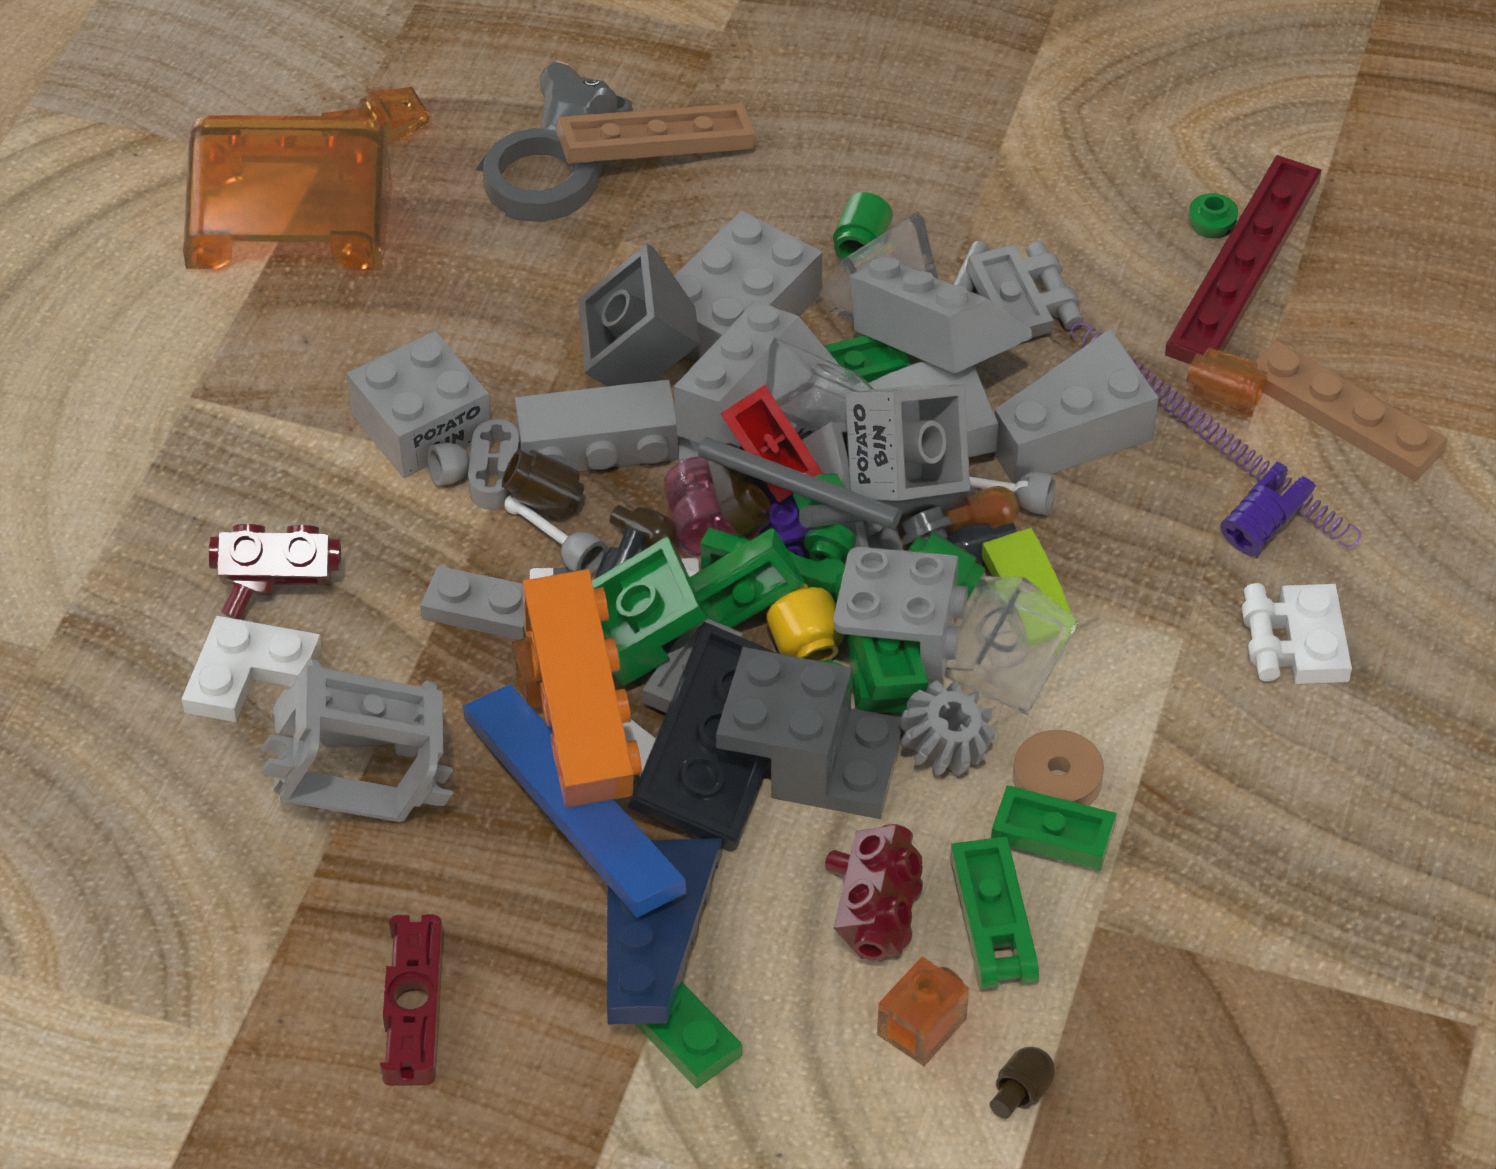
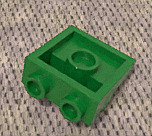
M668 536L592 580L593 589L603 587L605 592L609 620L601 622L604 639H615L620 671L612 672V676L614 675L622 686L627 685L670 660L664 644L708 619L678 550Z

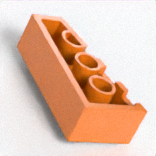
M589 569L523 580L524 629L527 642L531 644L532 664L536 681H543L540 683L542 708L546 725L548 727L552 726L553 733L550 734L551 746L565 808L633 796V776L642 774L641 758L637 741L626 742L623 723L631 722L630 708L625 688L615 690L612 672L620 671L615 639H604L601 622L609 620L603 587L593 589Z

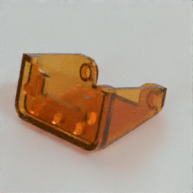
M210 115L195 120L190 129L187 158L183 255L186 269L221 268L232 259L233 241L330 242L332 256L339 265L350 270H383L392 194L387 138L384 128L377 121L361 116Z

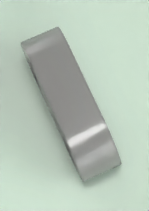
M490 419L482 422L475 428L472 435L468 468L470 498L475 505L483 509H501L505 507V499L511 495V491L502 488V478L510 459L520 449L518 429L507 420ZM493 442H501L499 454L490 452ZM490 474L498 475L499 479L493 487H488Z

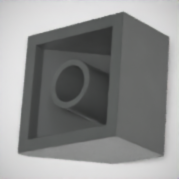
M647 243L578 299L584 373L606 386L656 381L662 373L681 358L688 356L700 344L694 304L655 248Z

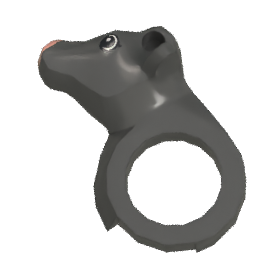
M553 62L543 69L540 75V91L545 98L541 128L514 132L497 141L476 168L478 171H483V187L490 202L505 212L507 217L519 221L536 222L566 217L588 202L596 190L605 161L567 163L556 132L558 117L633 111L632 102L627 98L617 96L605 81L581 77L568 63ZM531 155H550L563 160L573 169V173L566 181L554 188L541 191L524 190L512 186L501 175L508 165L520 158Z

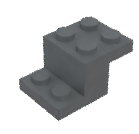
M743 647L716 732V748L771 758V798L881 819L904 731L898 727L900 717L851 708L852 667Z

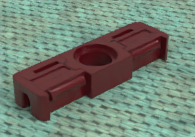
M434 914L422 915L421 922H411L409 915H395L389 921L391 938H393L392 966H386L383 1021L385 1032H387L385 1062H380L382 1080L384 1084L389 1086L430 1085L436 1078L443 956L441 918ZM409 989H419L428 995V1000L418 1008L406 1009L396 1003L397 997Z

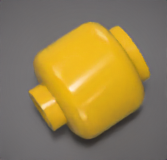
M804 583V586L781 597L770 607L767 613V622L779 654L815 661L831 660L839 652L838 646L842 643L845 634H840L834 629L833 618L836 604L830 592L818 587L808 588V585Z

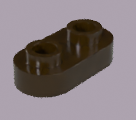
M727 443V445L733 446L744 451L742 446L738 447L735 444ZM708 460L718 506L723 517L737 533L746 538L753 537L770 523L769 510L771 505L764 493L761 480Z

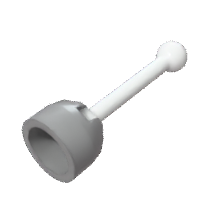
M1029 472L1020 477L1016 484L969 476L970 487L1014 494L1017 503L1023 510L1041 515H1049L1056 488L1055 474Z
M511 495L505 499L504 506L507 512L513 515H522L562 544L561 555L564 559V564L569 570L574 572L589 569L591 577L596 574L604 553L608 552V546L605 542L585 531L576 532L568 536L527 507L525 503L512 498Z

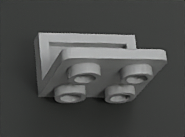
M869 547L852 548L848 552L834 613V629L840 634L919 641L921 659L927 678L943 681L947 659H957L960 627L954 626L955 618L964 619L967 608L968 588L967 586H958V556Z

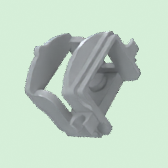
M308 659L292 687L284 689L273 706V720L276 733L290 736L294 734L293 738L269 735L261 748L262 751H270L279 758H269L261 773L274 777V792L280 795L282 802L402 822L414 806L420 807L422 803L444 806L453 795L452 790L442 789L436 783H445L453 769L438 764V760L443 755L442 691L437 690L435 682L425 681L419 687L321 668L319 660ZM320 740L327 747H335L340 744L361 746L394 744L397 755L411 758L418 752L417 758L397 787L307 771L317 755Z

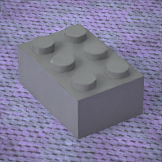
M741 210L674 275L696 308L700 344L686 357L697 362L754 301L800 316L822 294V251Z

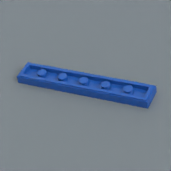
M511 684L463 705L464 720L636 918L686 894L685 878L614 799L565 808L551 746L550 734L553 731Z

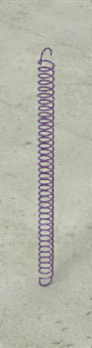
M1077 323V324H1074V325L1071 327L1070 332H1071L1072 336L1075 337V338H1078V336H1076V335L1073 333V328H1074L1075 326H1077V325H1085V326H1087V327L1090 328V329L1085 333L1084 338H1083V346L1085 347V346H1086V345H1085V338H1086L1087 334H1088L1091 330L1095 331L1096 328H1095V327H1091L1090 325H1088V324H1086V323ZM1098 332V333L1092 338L1091 342H1092L1099 334L1102 335V332ZM1140 363V364L1137 365V367L1141 366L1140 372H1141L1142 369H1143V364H1142V363ZM1146 369L1142 372V375H1144V373L1148 371L1147 375L1145 376V379L1149 376L1150 369ZM1157 374L1151 375L1147 380V382L1149 383V381L1155 376L1154 380L1151 382V384H1149L1150 386H1152L1156 381ZM1164 379L1159 380L1154 385L1153 390H1155V393L1162 388ZM1162 381L1159 388L1155 390L1156 386ZM1166 385L1161 390L1158 397L1159 406H1165L1168 412L1172 411V415L1179 417L1180 422H1186V426L1189 428L1193 427V431L1200 433L1201 438H1207V442L1214 444L1215 449H1221L1223 455H1228V458L1232 461L1236 460V465H1243L1244 471H1250L1252 477H1257V480H1260L1259 475L1268 469L1270 461L1264 462L1258 474L1253 475L1252 470L1261 463L1262 455H1259L1253 461L1250 469H1245V464L1254 457L1255 450H1251L1246 455L1243 463L1239 464L1237 460L1246 453L1248 444L1240 448L1236 458H1231L1230 454L1240 446L1241 439L1235 440L1229 452L1225 453L1223 448L1231 443L1234 433L1229 434L1225 438L1222 447H1217L1216 443L1225 436L1227 428L1221 429L1215 441L1211 442L1209 437L1217 432L1220 422L1215 423L1210 428L1206 437L1203 436L1202 432L1211 425L1213 417L1207 418L1202 424L1200 431H1196L1195 426L1203 421L1206 412H1201L1196 417L1194 424L1190 426L1188 421L1197 414L1199 407H1193L1188 413L1186 420H1182L1181 416L1190 409L1192 401H1187L1182 406L1179 415H1176L1174 410L1182 405L1185 396H1180L1170 410L1167 408V405L1176 398L1178 390H1174L1169 394L1165 404H1161L1160 400L1169 393L1171 385ZM1169 387L1167 392L1161 397L1164 390ZM1175 393L1174 397L1168 402L1172 394ZM1183 397L1182 401L1176 406L1177 402ZM1188 403H1190L1187 409L1184 412H1182L1185 406ZM1202 414H1204L1203 417L1199 420V422H1197V420L1199 419V417H1200ZM1216 425H1218L1217 428L1211 433V431L1213 430V428H1214ZM1239 441V443L1237 444V446L1232 450V448L1234 447V445ZM1287 478L1276 493H1279L1281 496V492L1290 485L1292 478ZM1313 494L1306 499L1301 508H1298V510H1301L1302 516H1308L1310 522L1315 521L1316 527H1323V532L1330 533L1332 539L1343 536L1350 526L1353 527L1359 535L1357 541L1350 545H1346L1342 541L1338 542L1345 547H1352L1359 543L1361 539L1360 530L1351 523L1348 524L1347 528L1336 537L1332 535V532L1342 523L1343 517H1339L1334 522L1330 531L1325 530V526L1335 517V511H1332L1326 517L1323 525H1318L1317 521L1326 514L1328 505L1319 511L1316 519L1312 520L1310 518V514L1315 512L1320 506L1321 500H1317L1311 506L1308 514L1303 513V509L1313 500Z

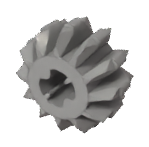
M936 680L928 685L926 692L919 690L913 693L907 702V710L903 712L899 719L898 727L906 732L901 739V748L916 749L918 752L914 758V766L928 761L932 763L935 776L943 774L948 767L957 777L965 773L970 765L975 766L981 763L987 755L986 750L994 739L996 729L988 724L992 718L993 709L978 707L976 704L979 700V691L970 693L967 696L961 692L959 680L951 683L947 689Z

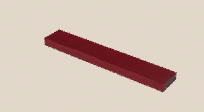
M1276 155L1168 339L1165 356L1212 372L1320 183L1321 169Z

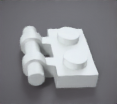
M1260 583L1250 584L1245 587L1246 601L1241 608L1244 624L1251 629L1252 640L1248 644L1250 661L1253 665L1257 666L1258 675L1261 680H1276L1280 676L1279 667H1292L1295 684L1349 682L1352 666L1336 584L1282 586L1280 603H1273L1271 599L1267 598L1265 586ZM1285 628L1287 641H1280L1274 636L1273 629Z

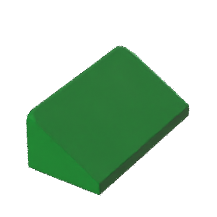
M773 528L690 577L707 618L729 628L735 627L774 604L781 597L804 586V580L781 537Z

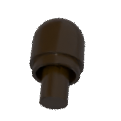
M618 505L611 512L610 523L622 529L623 535L626 528H629L646 536L641 547L643 551L667 536L676 547L679 540V531L671 518L651 508L638 507L631 511Z
M1029 1046L1019 1049L1010 1057L998 1073L996 1080L998 1093L990 1101V1108L994 1114L1000 1118L1007 1119L1017 1107L1027 1108L1041 1098L1053 1082L1055 1076V1066L1050 1055L1043 1049Z

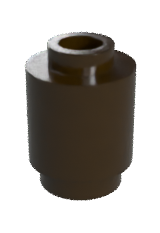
M518 449L510 459L502 478V488L511 491L512 498L556 518L562 516L565 511L571 513L575 510L582 497L584 484L579 482V470L536 450H531L527 453Z

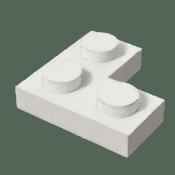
M216 616L181 699L184 713L237 722L253 680L292 687L308 659L318 660L322 649L320 634Z

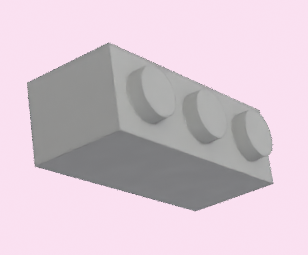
M669 379L515 397L520 449L527 453L531 450H536L579 471L679 460L676 414Z

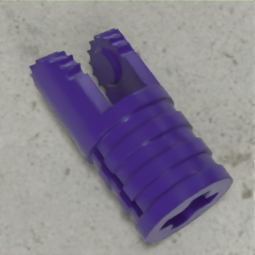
M1277 461L1249 491L1240 504L1234 508L1231 514L1221 522L1220 529L1223 536L1238 551L1250 556L1257 555L1271 539L1272 535L1280 529L1281 525H1284L1312 494L1316 487L1315 482L1303 476L1299 477L1280 496L1276 491L1280 489L1286 480L1288 469L1287 466Z

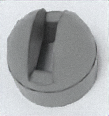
M453 443L430 445L427 454L428 469L431 479L436 486L454 484L465 477L468 473L470 460L467 451Z

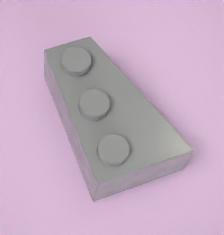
M1110 328L995 409L994 414L998 422L996 452H993V454L1014 484L1019 481L1020 477L1029 472L1053 474L1153 440L1159 398Z

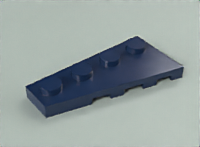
M722 838L651 840L685 878L686 894L638 918L635 917L608 885V1025L668 1023L684 974L685 958L689 946L693 945L697 934L698 918L702 906L706 905L709 897L714 869H718L721 860Z

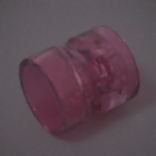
M699 456L691 457L677 463L668 471L664 478V491L669 510L672 513L677 542L684 552L693 556H701L700 543L708 528L728 534L740 535L727 523L719 509L708 460Z

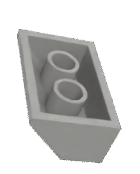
M881 258L874 260L869 264L868 268L849 275L855 331L954 374L1032 339V330L991 300L967 291V288L964 286L952 285L937 279L929 272L917 271L900 264L896 259Z
M754 301L674 386L677 436L700 444L705 437H709L725 444L732 443L740 447V443L720 413L764 384L798 433L845 380V371L798 315Z

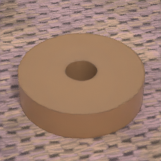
M1066 730L1043 731L1029 737L1017 750L1014 759L1013 783L1014 787L1090 806L1097 799L1101 791L1104 763L1098 749L1085 737ZM1061 770L1065 772V774L1057 775L1052 773L1051 771Z

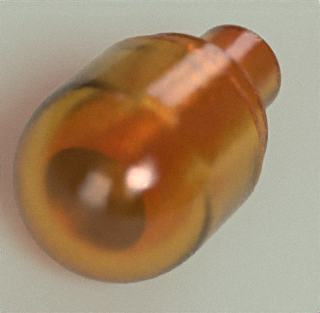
M992 486L972 492L971 496L965 497L966 506L946 511L945 517L950 516L954 523L949 528L951 532L977 522H981V524L989 522L992 528L1011 523L1016 519L1019 512V501L1015 493L1009 488Z

